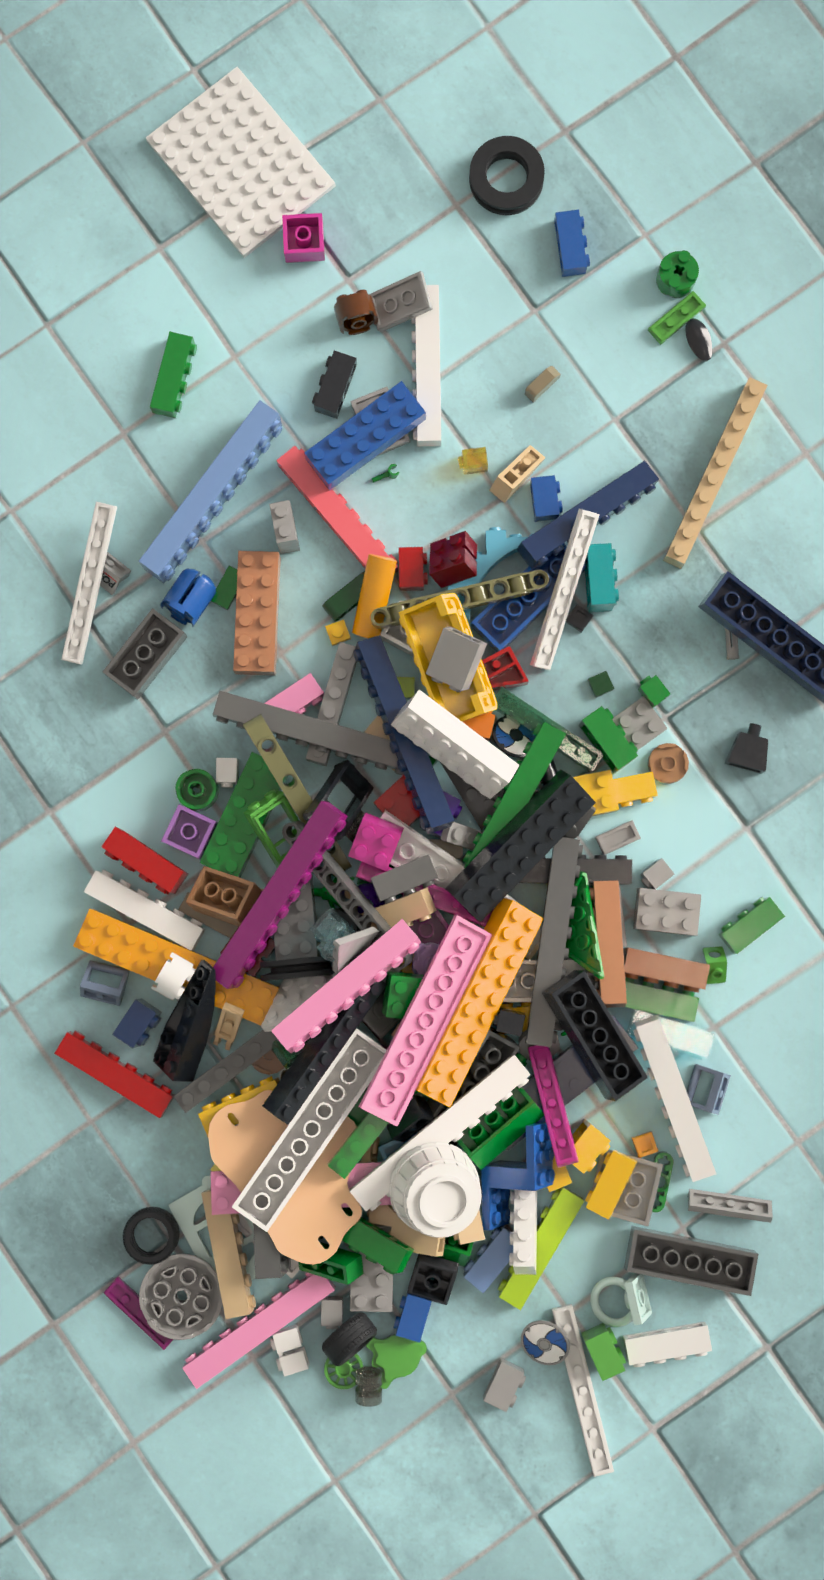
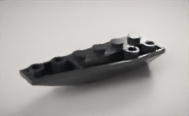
M201 960L166 1022L157 1050L154 1053L153 1062L172 1081H194L207 1044L214 1012L216 974L215 969L205 960Z

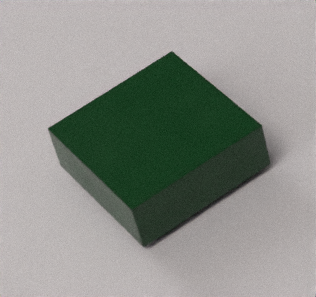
M607 671L588 679L596 698L615 689Z

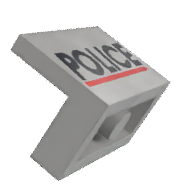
M108 552L100 586L113 595L119 583L129 577L131 570Z

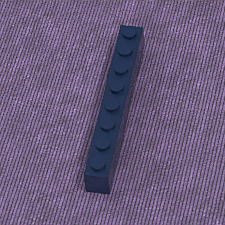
M644 460L523 540L518 546L517 551L531 569L536 565L541 567L549 560L548 557L559 555L564 551L563 547L568 545L579 509L599 514L596 525L600 523L602 526L611 519V515L614 513L619 515L626 509V505L629 503L634 505L641 499V495L644 493L649 495L656 489L655 485L659 478Z

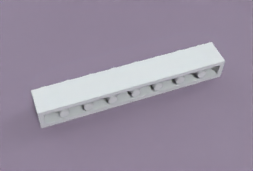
M427 285L433 310L411 319V323L415 324L416 331H412V343H416V350H412V362H416V370H412V382H416L413 396L426 412V420L413 429V440H417V447L441 446L439 285Z
M659 1015L636 1022L637 1029H634L633 1032L637 1042L641 1041L644 1047L640 1051L643 1060L649 1061L651 1068L647 1070L651 1081L656 1080L658 1087L654 1088L657 1098L658 1100L663 1099L665 1106L661 1107L665 1119L669 1118L672 1125L668 1126L672 1139L677 1138L679 1145L675 1147L679 1158L684 1157L686 1164L682 1165L686 1177L691 1176L692 1181L695 1182L716 1175Z

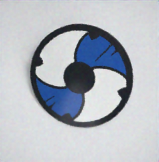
M513 715L499 718L492 729L493 739L498 748L505 754L515 758L524 757L525 753L522 751L528 741L532 743L535 737L532 734L534 728L526 720Z

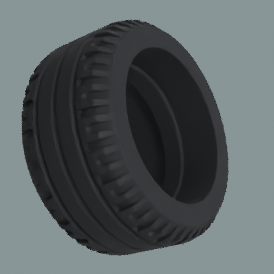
M159 1207L143 1208L132 1215L124 1227V1247L135 1261L148 1265L158 1264L166 1260L176 1249L180 1235L179 1226L173 1215L165 1209ZM146 1218L157 1219L166 1227L168 1242L161 1251L155 1253L146 1252L136 1243L134 1231L141 1220Z
M359 1312L343 1323L323 1342L322 1350L333 1365L341 1366L376 1336L377 1328L365 1313Z

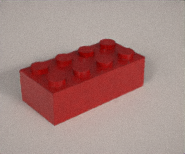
M116 826L101 846L106 850L104 852L105 855L116 861L120 859L123 861L121 864L123 867L133 872L138 871L140 873L138 876L151 884L152 882L156 883L155 888L164 894H176L188 876L187 872Z

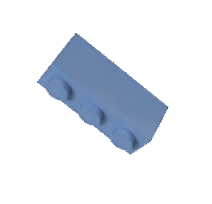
M502 1226L500 1229L495 1228L490 1235L492 1239L487 1245L482 1244L476 1252L478 1254L474 1261L470 1260L463 1268L465 1271L463 1273L464 1278L482 1293L487 1290L508 1264L509 1254L513 1253V1245H510L511 1231L505 1226Z

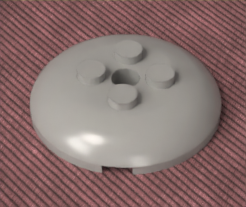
M190 1254L170 1255L166 1260L154 1264L146 1273L140 1287L139 1303L147 1323L154 1331L170 1339L187 1340L206 1332L217 1320L223 1305L216 1271L205 1260ZM184 1290L187 1294V1299L180 1300L177 1292Z

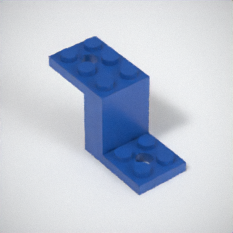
M546 1121L526 1126V1162L499 1160L489 1163L481 1170L483 1230H493L509 1224L510 1209L508 1199L510 1198V1189L536 1191L553 1185L555 1179V1172L553 1170L554 1152Z

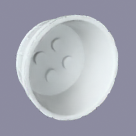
M443 1142L426 1143L406 1153L407 1155H404L397 1163L396 1168H394L390 1179L391 1183H389V1197L397 1216L412 1229L435 1238L449 1237L467 1228L476 1217L481 1204L479 1176L469 1156L458 1147Z

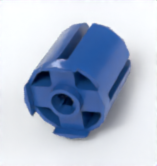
M187 568L183 570L160 603L162 609L165 606L171 612L170 617L183 625H186L187 622L191 623L192 627H194L216 593V587L212 580L205 574L200 577V571Z

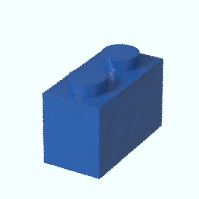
M555 475L531 478L530 489L534 522L557 519L560 513L563 512L562 501H558L557 493H560L559 481H556Z
M408 1293L406 1296L402 1295L399 1308H402L401 1316H396L393 1326L394 1329H397L396 1336L420 1343L432 1301Z

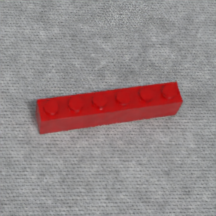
M76 1030L66 1033L54 1054L156 1117H163L174 1098V1094L171 1093L173 1090L164 1084L159 1086L154 1082L155 1079L146 1073L144 1075L138 1073V1068L128 1062L125 1065L119 1061L120 1057L112 1052L107 1054L102 1051L103 1047L94 1041L91 1043L86 1041L82 1033Z

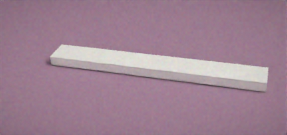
M96 502L61 660L83 664L117 506Z
M583 509L578 510L530 663L533 667L546 670L551 669L599 518L597 513Z
M568 1304L553 1308L552 1313L555 1324L565 1332L570 1343V1350L565 1359V1364L593 1476L612 1473L614 1469L573 1306Z

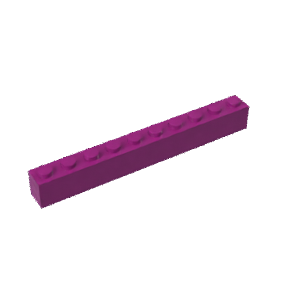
M320 802L213 966L216 981L226 989L238 988L242 984L244 974L254 966V959L258 953L265 949L267 945L265 942L269 936H272L277 931V924L288 914V907L299 897L301 887L311 879V872L323 860L322 855L326 849L331 848L335 841L334 837L345 827V820L348 816L331 803Z

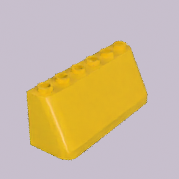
M455 593L441 594L398 612L400 625L405 629L407 644L412 648L414 663L420 670L421 682L427 689L428 697L461 722L497 709V701L482 660H480L470 688L461 692L451 690L449 688L450 685L444 682L441 684L433 681L432 677L426 674L443 628L453 627L473 637L460 600Z

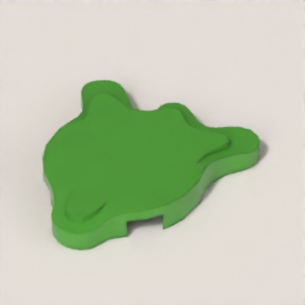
M396 1334L384 1339L374 1337L366 1345L373 1352L372 1366L383 1369L378 1381L382 1389H387L394 1379L405 1377L415 1371L421 1357L427 1350L424 1341L421 1340L419 1343L396 1336Z

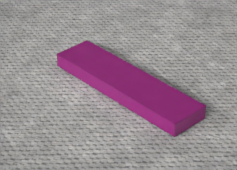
M119 1276L104 1291V1294L163 1350L174 1340L160 1335L149 1326L140 1308L139 1295Z

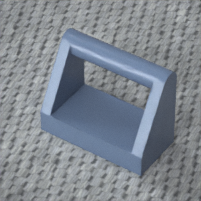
M90 960L80 985V996L120 1006L130 970ZM92 969L122 976L119 988L90 982Z
M695 1064L687 1088V1094L692 1107L719 1115L731 1075ZM702 1070L715 1074L706 1106L692 1102Z

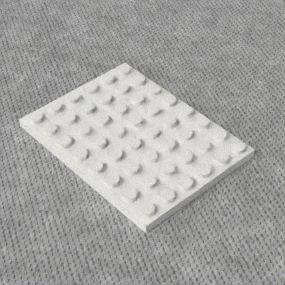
M238 67L234 68L146 137L148 144L244 258L283 228L282 215L303 213L336 187L333 179Z

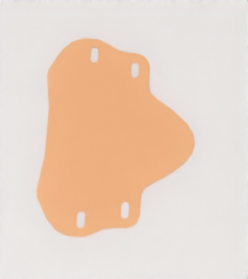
M272 1090L263 1091L248 1101L225 1106L215 1114L210 1122L208 1139L211 1159L236 1185L241 1193L272 1150V1146L276 1144L288 1127L286 1123L262 1106L272 1093ZM229 1113H233L238 1119L239 1124L237 1126H234L228 1119ZM348 1116L267 1231L281 1254L300 1263L314 1265L329 1259L337 1251L346 1232L358 1222L362 1215L360 1204L348 1188L349 1174L344 1179L328 1166L329 1161L356 1128L354 1121ZM343 1203L350 1207L353 1212L352 1216H347L341 1207ZM319 1236H323L330 1245L328 1249H324L318 1241Z

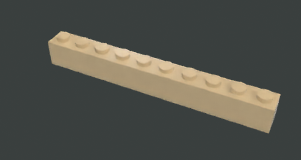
M751 377L747 380L663 561L680 569L684 566L768 385Z

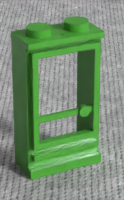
M271 790L264 795L265 798L261 801L251 803L247 807L248 810L243 813L273 863L278 868L288 851L280 856L276 847L286 840L282 838L273 844L258 818L281 804L291 822L300 820L286 799L285 794L279 790ZM296 828L292 830L294 835H297Z

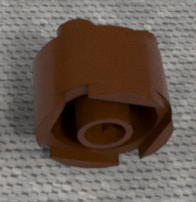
M359 290L350 295L343 294L336 298L337 302L334 305V312L341 333L344 334V331H347L349 335L361 334L369 331L370 325L373 323L374 325L378 323L375 306L367 290Z

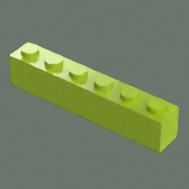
M565 1187L554 1190L550 1197L552 1199L550 1206H545L540 1214L542 1219L537 1225L536 1275L515 1274L513 1266H510L508 1272H510L506 1280L502 1279L497 1288L499 1290V1298L519 1310L524 1306L584 1203L582 1197Z

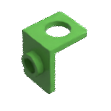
M723 947L703 948L706 964L710 965L707 984L725 983L727 959ZM717 952L720 956L714 958L709 956V953Z

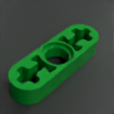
M665 1151L658 1152L653 1162L660 1163L658 1160L666 1156L669 1163L664 1164L663 1168L664 1171H667V1175L661 1172V1176L665 1179V1184L657 1189L658 1192H663V1195L658 1193L657 1197L660 1205H656L652 1212L663 1210L674 1161L672 1156Z

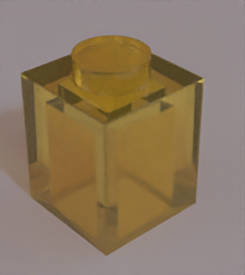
M486 447L462 450L461 456L458 457L459 469L463 468L464 475L488 472Z

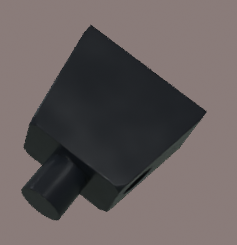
M750 723L747 733L740 732L737 734L725 764L760 774L766 772L768 739L759 737L761 725Z

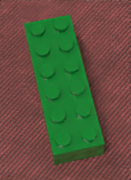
M251 752L200 861L201 864L239 878H241L259 840L243 812L248 810L247 807L251 803L264 799V795L271 790L282 791L261 755ZM289 775L283 778V783L286 782ZM272 810L258 818L263 828Z

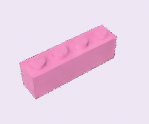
M309 673L264 704L303 715L307 707L310 705L314 707L322 702L324 692L312 674Z

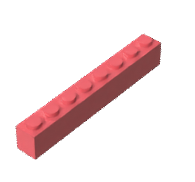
M293 446L276 460L278 467L365 569L369 554L389 557L397 561L392 554L388 556L384 551L385 546L379 539L375 540L371 536L373 533L366 524L362 525L358 520L360 517L353 508L349 510L345 505L347 503L345 498L340 493L337 495L333 490H329L306 461L305 451L302 448L299 450L296 446ZM398 561L396 563L394 574L398 571Z

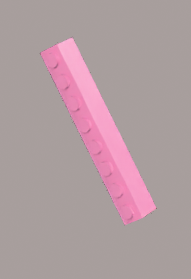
M401 919L271 1030L287 1051L290 1053L298 1052L304 1047L305 1041L310 1037H316L321 1032V1028L326 1023L331 1024L335 1021L339 1012L343 1009H349L354 1004L353 1000L359 995H365L371 989L370 986L374 982H380L386 977L387 971L392 967H398L408 953L413 954L417 951L421 943L420 939L405 921Z
M306 1272V1277L301 1281L298 1279L288 1285L289 1289L286 1292L282 1293L279 1291L272 1296V1302L266 1306L263 1303L254 1309L255 1314L248 1318L246 1315L236 1323L237 1327L232 1330L227 1328L219 1335L220 1339L216 1342L211 1340L202 1347V1352L199 1354L194 1352L185 1359L186 1363L182 1369L195 1388L198 1389L335 1291L333 1282Z

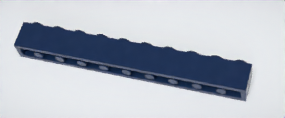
M381 636L358 641L355 650H353L354 658L361 665L362 678L367 680L369 685L368 693L371 698H374L376 713L383 720V731L385 735H389L391 751L393 754L396 753L399 771L403 772L406 778V789L411 791L413 806L420 813V824L423 829H426L427 834L449 828L455 820L428 753L420 746L415 745L404 734L399 733L391 725L407 701Z

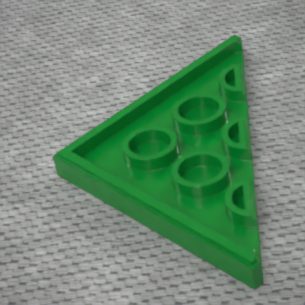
M580 871L579 878H576L574 886H577L576 899L572 898L571 906L575 907L573 919H569L568 927H572L570 940L566 939L565 948H569V958L597 978L604 979L587 873Z

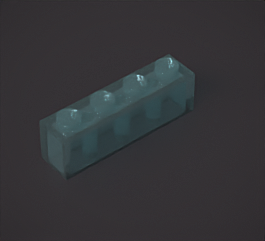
M633 1009L627 1033L631 1034V1039L636 1040L633 1032L634 1029H637L635 1023L655 1015ZM659 1017L671 1046V1051L682 1054L683 1050L691 1052L690 1057L702 1060L703 1056L709 1057L715 1036L714 1033Z

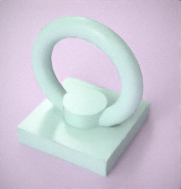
M634 1273L627 1281L620 1277H606L598 1281L592 1289L590 1296L591 1308L595 1316L608 1326L622 1327L632 1321L634 1325H640L652 1314L644 1275ZM617 1285L625 1290V1304L630 1310L624 1317L611 1318L601 1310L599 1294L606 1286Z

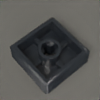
M418 1254L407 1293L447 1305L459 1264L435 1256Z

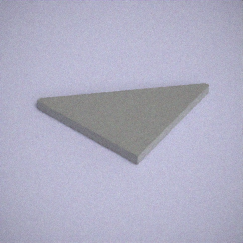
M370 927L333 941L335 946L333 948V958L335 959L333 961V971L335 972L333 977L370 946L379 932L376 928Z

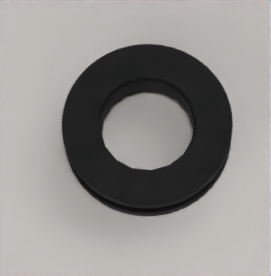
M499 136L490 139L478 148L472 158L469 174L471 192L476 201L492 213L499 215L521 213L530 208L541 194L545 175L544 163L537 149L522 138ZM498 160H515L525 169L527 175L526 182L520 189L514 192L505 193L498 191L488 182L487 171L489 167Z
M333 956L260 962L261 968H269L271 970V973L261 976V981L333 975L335 972L333 968H330V963L335 959Z

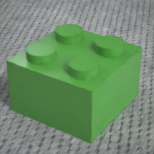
M601 1323L581 1333L602 1381L625 1371L623 1364L626 1363V1360L619 1346L616 1348L614 1346L618 1342L611 1327L606 1328L605 1324Z

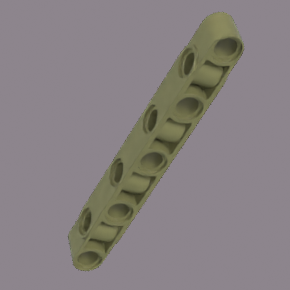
M535 570L393 603L375 609L371 613V623L377 629L400 626L398 612L441 594L455 593L456 595H462L465 598V602L461 604L463 610L525 596L543 590L548 584L549 577L545 571ZM541 576L544 579V584H535L533 578ZM500 585L504 588L505 592L498 595L494 592V587ZM377 614H383L386 619L383 623L379 624L375 622L374 617Z
M260 714L244 723L243 726L298 818L306 825L308 821L303 816V813L309 808L313 800ZM266 740L272 741V746L268 749L262 748V743ZM291 775L293 776L292 781L288 784L283 783V778ZM335 841L333 848L328 852L340 867L346 871L352 866L338 842Z

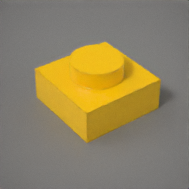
M344 619L325 626L332 646L351 639Z

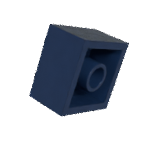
M142 998L135 999L112 1035L131 1048L144 1046L150 1037L148 1034L150 1029L156 1028L161 1021L160 1014L162 1012Z

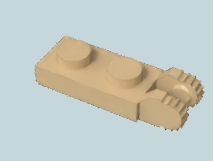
M225 1002L214 1034V1045L218 1046L221 1039L227 1040L225 1049L230 1050L237 1036L244 1009Z

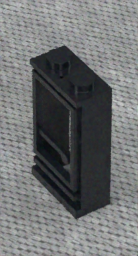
M349 760L334 766L333 771L307 811L303 813V816L309 821L321 801L329 802L328 797L340 779L354 794V797L344 811V814L348 816L345 820L346 825L342 831L336 834L334 837L335 841L343 839L374 789Z

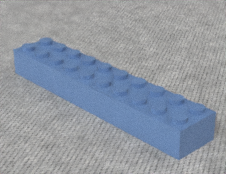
M261 400L258 401L141 557L139 563L144 570L162 583L172 579L175 574V568L178 564H183L187 558V552L190 548H195L199 542V536L210 528V521L214 516H219L223 510L222 505L226 500H231L235 494L234 489L238 484H243L247 477L246 473L249 469L255 468L259 461L258 457L261 453L267 452L271 445L270 441L273 437L277 438L281 433L282 423L278 412Z

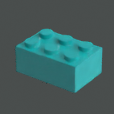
M612 543L590 544L584 562L587 566L585 569L588 612L612 611L614 606L617 605V601H619V591L615 589V581L618 578L617 569H613L614 561H616V550L612 549Z

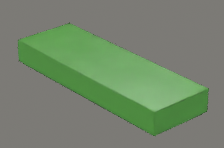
M692 291L650 326L648 331L661 345L682 328L688 320L700 313L706 307V304Z

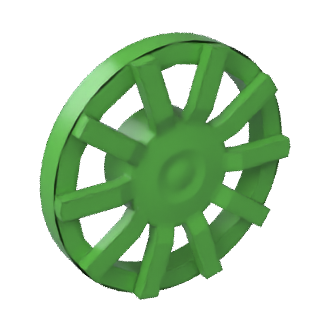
M358 1354L354 1355L357 1360L350 1363L349 1359L341 1366L328 1364L330 1360L329 1358L326 1359L324 1373L327 1381L332 1386L338 1389H349L358 1384L363 1375V1362ZM359 1363L360 1369L352 1368L353 1365ZM328 1367L335 1368V1371L328 1374ZM352 1372L359 1373L357 1379L351 1374ZM337 1374L338 1377L334 1382L330 1377ZM347 1377H350L354 1382L348 1384ZM340 1378H344L345 1385L338 1384Z

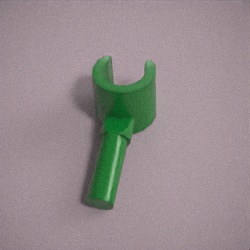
M391 464L386 472L373 477V483L387 477L391 479L397 478L399 472L392 473L390 471L395 469L397 465Z

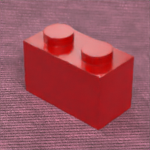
M399 547L400 591H424V585H428L427 572L423 573V565H427V553H423V547Z

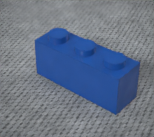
M579 209L555 212L554 224L562 277L586 274L587 267L590 266L589 254H585L587 238L582 233L584 218L583 216L580 217Z

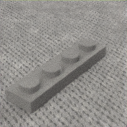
M689 1189L688 1211L771 1223L773 1218L772 1201L695 1189Z

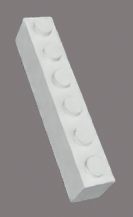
M104 869L102 872L97 870L94 872L84 890L85 893L191 951L195 950L206 930L201 927L203 923L194 918L191 921L184 918L185 913L176 908L173 911L166 908L167 904L157 898L155 901L149 899V894L141 889H138L136 892L130 888V883L122 879L119 882L112 878L113 874Z

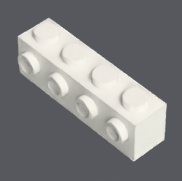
M537 1190L511 1191V1204H514V1212H510V1224L514 1225V1232H510V1245H513V1253L509 1254V1264L513 1266L515 1274L536 1275Z

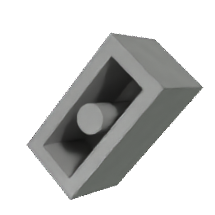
M500 1358L483 1394V1400L507 1412L508 1408H512L517 1396L515 1393L517 1388H522L525 1382L524 1369Z

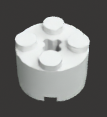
M172 952L170 957L173 960L168 959L155 980L158 985L153 984L151 989L173 1001L174 998L179 1000L185 989L182 986L184 981L187 980L189 982L196 969L192 968L194 964Z

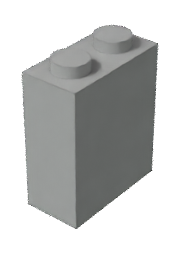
M290 500L269 504L280 554L300 551Z
M453 627L443 628L426 674L431 676V679L437 683L442 684L444 682L450 685L449 688L453 691L461 692L468 690L487 643Z

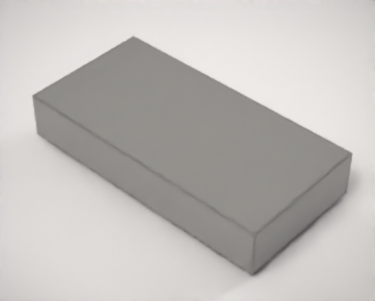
M633 820L596 836L595 839L602 854L606 855L641 839Z

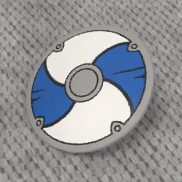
M542 1320L529 1323L522 1331V1347L532 1360L544 1365H556L564 1361L568 1356L570 1350L568 1337L554 1323Z

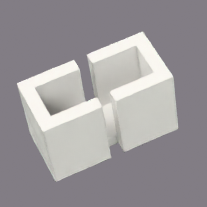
M298 1324L282 1328L272 1335L273 1338H270L273 1351L277 1350L279 1358L276 1359L279 1371H283L284 1377L309 1369L310 1364L305 1347H301L303 1340Z

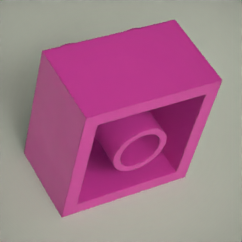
M322 213L282 215L285 262L325 261Z
M365 813L348 856L387 871L404 827Z

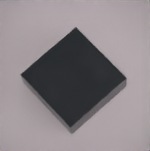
M577 604L567 617L566 623L582 633L594 615Z

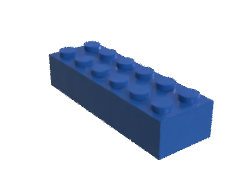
M401 381L304 452L305 459L326 487L332 490L425 421L426 412Z
M567 546L563 547L564 551L559 555L548 557L549 560L541 567L538 565L532 569L527 567L522 572L545 571L548 574L549 581L543 590L489 604L471 622V627L496 652L512 643L548 608ZM585 564L583 565L581 574L585 571L587 567ZM541 576L533 578L535 584H544V579Z

